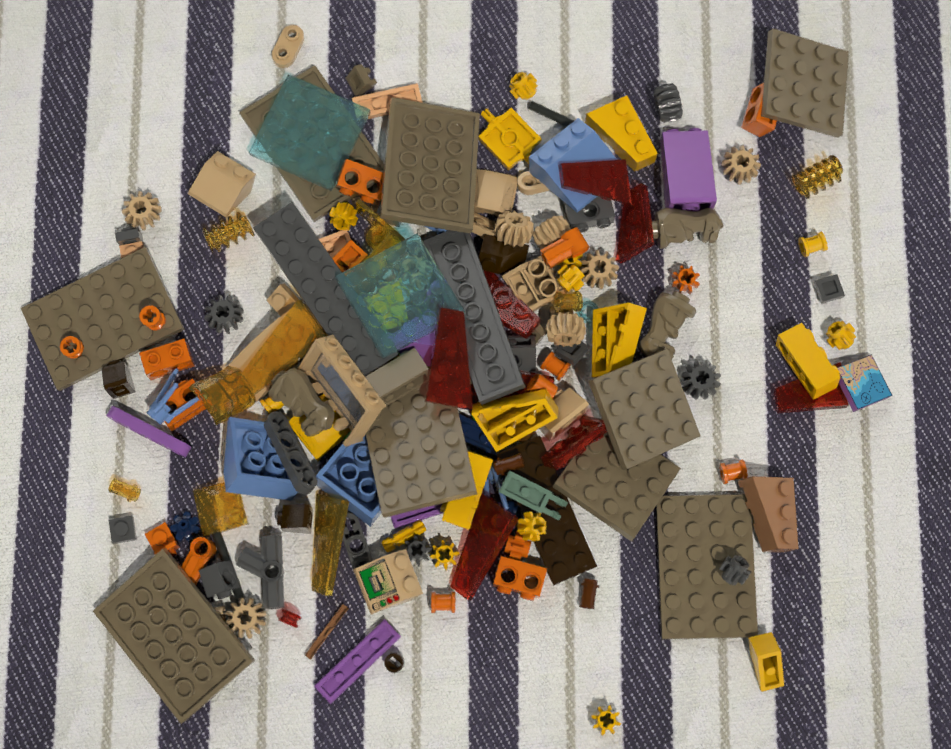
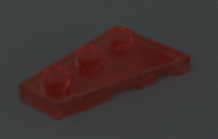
M626 159L561 163L558 166L561 188L585 195H595L608 201L621 202L626 206L632 205Z
M642 183L627 191L624 196L615 260L621 264L654 245L648 187Z
M841 362L834 364L836 367L842 366ZM799 379L777 387L774 390L777 413L842 409L848 406V401L839 383L837 388L814 400Z
M583 415L579 419L581 424L577 428L571 427L567 431L568 437L557 441L543 455L541 460L544 465L555 470L565 467L571 458L582 454L588 445L604 437V433L607 432L604 421Z

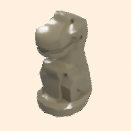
M664 208L656 212L655 221H650L651 239H656L660 249H666L671 242L683 243L685 240L693 241V234L697 232L703 243H714L717 241L720 229L723 228V221L714 208H706L697 212Z
M674 291L672 295L662 292L657 297L653 305L650 328L648 333L639 342V348L645 357L668 349L671 359L674 358L675 348L667 344L666 340L668 338L677 339L678 330L683 325L685 319L694 318L696 314V309L689 304L690 299L687 296Z
M293 367L287 372L285 370L279 372L271 382L273 386L268 393L272 401H281L285 407L290 408L294 417H301L305 414L306 419L301 424V429L305 432L306 436L313 437L323 430H328L332 427L334 421L333 408L320 400L303 371Z

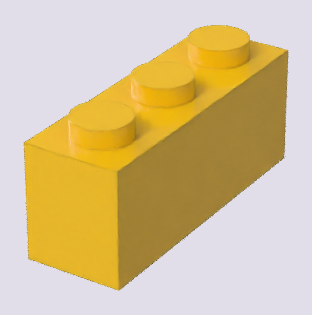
M800 323L778 334L776 347L813 400L837 388L840 380L839 370L835 365H831L825 350L814 341V335L810 329H806L803 323Z

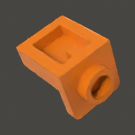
M166 522L144 534L154 551V555L166 548L174 556L177 553L175 550L180 548Z

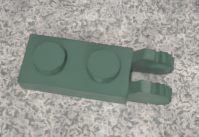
M511 471L508 472L498 491L541 514L543 512L557 520H560L561 515L554 510L545 508L548 500L551 499L556 504L564 507L568 504L567 501L553 495L551 491Z

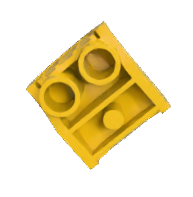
M324 394L319 396L322 402L328 401ZM336 410L334 411L333 425L337 419L341 418ZM305 414L301 417L293 416L288 421L294 433L317 462L343 441V438L351 431L349 428L337 431L332 425L330 429L323 430L319 434L309 437L301 429V424L306 419Z

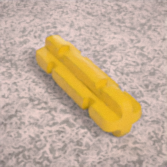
M418 520L412 523L413 526H407L393 534L392 538L384 539L381 543L385 551L390 552L396 549L395 546H401L405 541L413 539L416 534L424 533L426 527L423 522Z

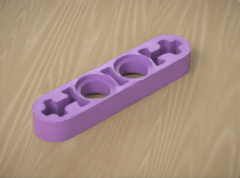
M111 406L106 414V417L184 458H186L191 449V446L115 406Z

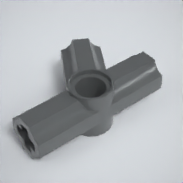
M262 536L261 554L245 547L238 557L236 566L262 578L263 609L284 608L283 578L285 574L283 569L282 536ZM272 566L278 567V575L275 578H268L267 570Z

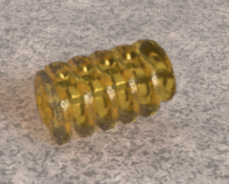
M830 155L828 159L824 158L820 163H814L812 167H807L805 171H799L797 176L792 175L791 179L796 190L806 199H810L809 191L817 195V187L825 191V183L829 187L834 186L833 179L840 183L842 181L841 174L843 173V168L839 159L834 155Z
M236 212V220L228 216V224L223 220L219 221L220 228L211 224V232L203 228V235L212 253L214 248L219 253L222 252V244L229 249L230 240L237 245L239 243L238 236L244 241L247 240V232L255 236L246 215L243 216Z

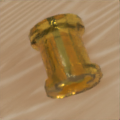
M574 291L572 294L556 292L553 299L555 311L557 313H562L564 310L581 311L583 307L582 294L579 291Z

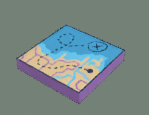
M872 354L837 367L840 373L839 385L853 412L893 396Z

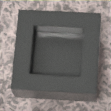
M127 227L123 228L121 232L115 233L116 242L119 246L143 242V236L138 228Z
M838 274L818 279L814 282L821 304L845 296Z
M582 341L581 344H574L573 347L559 345L555 353L556 356L575 366L588 351V345Z
M133 516L108 520L112 544L137 540Z

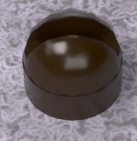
M394 652L385 658L384 664L389 672L396 673L404 667L405 660L400 653ZM391 657H394L401 665L398 666L391 660Z

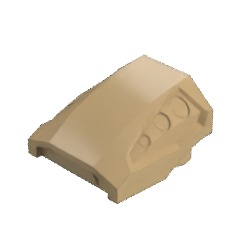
M476 169L474 212L490 213L496 217L499 214H504L505 211L512 213L518 177Z
M541 255L502 275L524 316L566 295L562 286L556 281L558 278L553 269H550L545 264Z

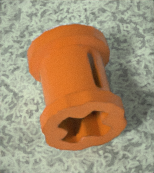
M148 305L140 311V321L151 330H160L165 325V315L155 306ZM153 314H155L156 317L153 318V322H150L149 319H152Z
M551 351L540 368L542 370L546 369L557 377L556 380L560 381L571 364L564 363Z
M743 459L739 460L738 463L719 464L723 484H728V481L748 478L746 464Z
M431 591V613L436 611H451V613H455V591H452L451 594H436L435 591Z

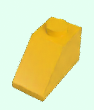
M772 632L749 637L750 656L761 692L784 686L781 650Z

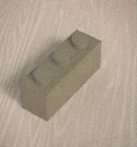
M415 348L401 353L398 358L383 364L377 370L365 376L386 406L432 380L429 368Z

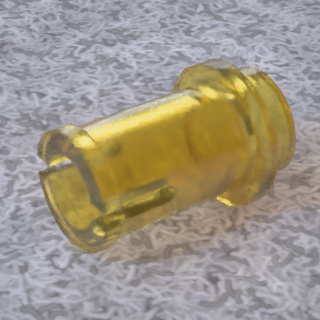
M116 478L111 481L108 489L110 493L127 498L128 502H136L141 493L138 485H130Z

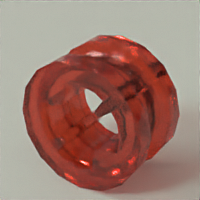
M282 609L283 615L278 618V621L298 628L297 622L302 617Z

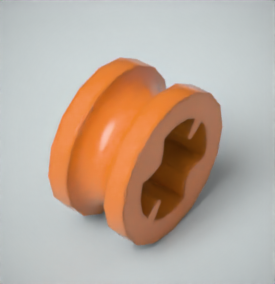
M68 336L61 341L60 350L63 355L75 359L81 356L84 346L78 338ZM70 342L77 345L76 350L73 349L74 352L72 353L67 350V346H71Z

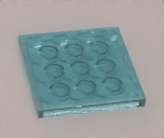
M288 74L249 151V155L332 191L344 160L349 158L371 113L370 109Z
M418 233L336 276L339 286L383 359L465 314L464 309Z

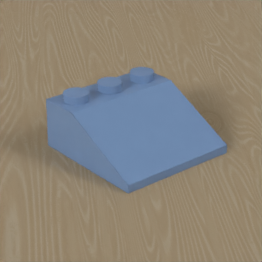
M579 118L529 156V171L532 176L536 177L577 213L626 174V169L597 133Z
M229 417L224 460L226 492L292 501L298 492L293 487L264 428V422ZM280 439L284 446L291 447L287 440ZM290 459L293 465L300 467V463L296 459Z
M365 434L362 442L347 447L342 444L316 475V486L371 527L381 515V508Z

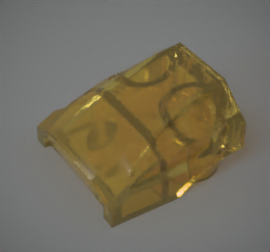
M227 366L220 372L199 380L189 387L190 391L195 393L213 417L216 425L227 421L229 417H235L256 403L252 384L240 369Z
M225 482L193 490L203 537L249 524L244 510L242 495L226 492Z

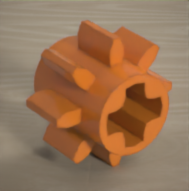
M681 265L679 268L680 273L673 272L672 277L676 281L671 286H677L679 293L687 291L690 295L692 287L698 288L700 283L695 280L699 278L700 274H695L692 271L693 266H690L689 269H684ZM682 277L686 280L690 279L689 283L687 284L685 280L681 281Z
M516 531L515 536H508L504 552L510 553V559L520 561L521 557H528L532 541L523 540V536Z

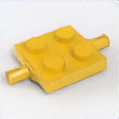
M486 108L480 115L489 125L478 136V140L508 171L523 160L529 164V156L532 155V150L542 142V138L512 108L497 117Z

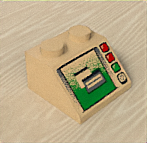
M406 549L385 555L354 569L370 614L409 602L423 594Z

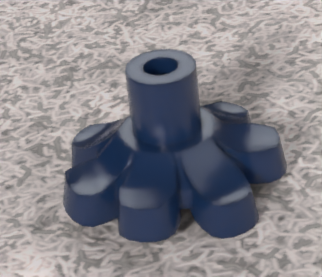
M184 512L183 517L179 515L174 517L176 524L170 526V531L172 533L177 532L175 539L178 542H181L184 537L187 542H192L194 540L193 534L199 535L201 533V528L196 526L201 522L199 517L191 518L192 514L190 512Z

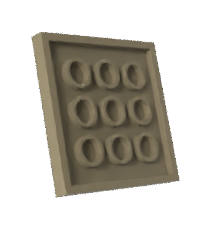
M776 29L768 31L761 116L837 138L843 136L849 51Z
M668 349L588 381L622 470L629 469L701 436Z
M601 418L557 479L553 488L632 542L681 468L660 454L629 469L622 470L604 421Z

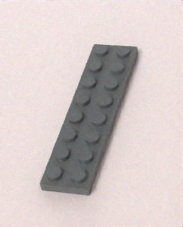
M293 202L253 227L260 240L327 336H335L364 376L369 375L383 364L399 356L397 350L387 340L388 338Z
M448 230L424 240L425 248L481 405L525 388V383L471 234Z

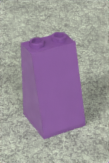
M692 128L688 131L669 129L666 132H662L660 146L665 208L691 212L714 208L717 197L708 130L702 131L700 128Z

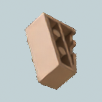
M752 476L739 480L738 484L740 488L743 487L747 502H745L747 509L751 510L755 521L753 526L762 552L783 553L797 550L798 535L794 478Z

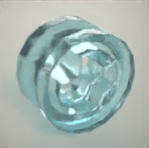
M586 301L580 305L578 317H582L584 323L590 324L593 323V313L588 318L582 312L585 311L586 307H590V311L599 308L596 303Z

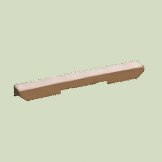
M343 604L307 651L305 656L310 660L349 610L347 606Z

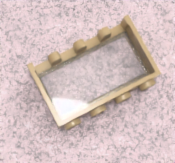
M334 335L315 339L299 365L298 370L312 377L315 383H312L316 394L323 393L328 399L324 403L330 405L333 411L336 410L341 418L336 420L333 428L337 431L347 428L351 430V434L343 442L344 446L347 447L362 442L363 437L381 410L386 407V404Z

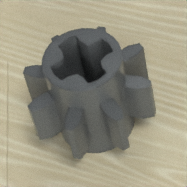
M415 536L414 542L405 541V544L408 546L406 551L409 554L410 561H416L419 567L421 560L429 561L426 553L431 552L432 548L425 547L427 539L420 542L417 536ZM421 546L422 555L417 554L414 557L412 548H419Z
M735 555L733 558L727 556L719 568L723 571L721 574L723 580L730 585H736L738 582L743 585L751 573L748 570L749 563L747 560L738 555Z

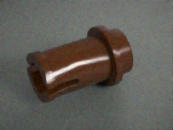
M521 453L503 459L499 457L497 461H493L496 474H502V476H505L506 472L525 467Z
M584 579L583 583L580 584L583 587L579 607L586 609L595 608L596 590L599 588L597 580Z

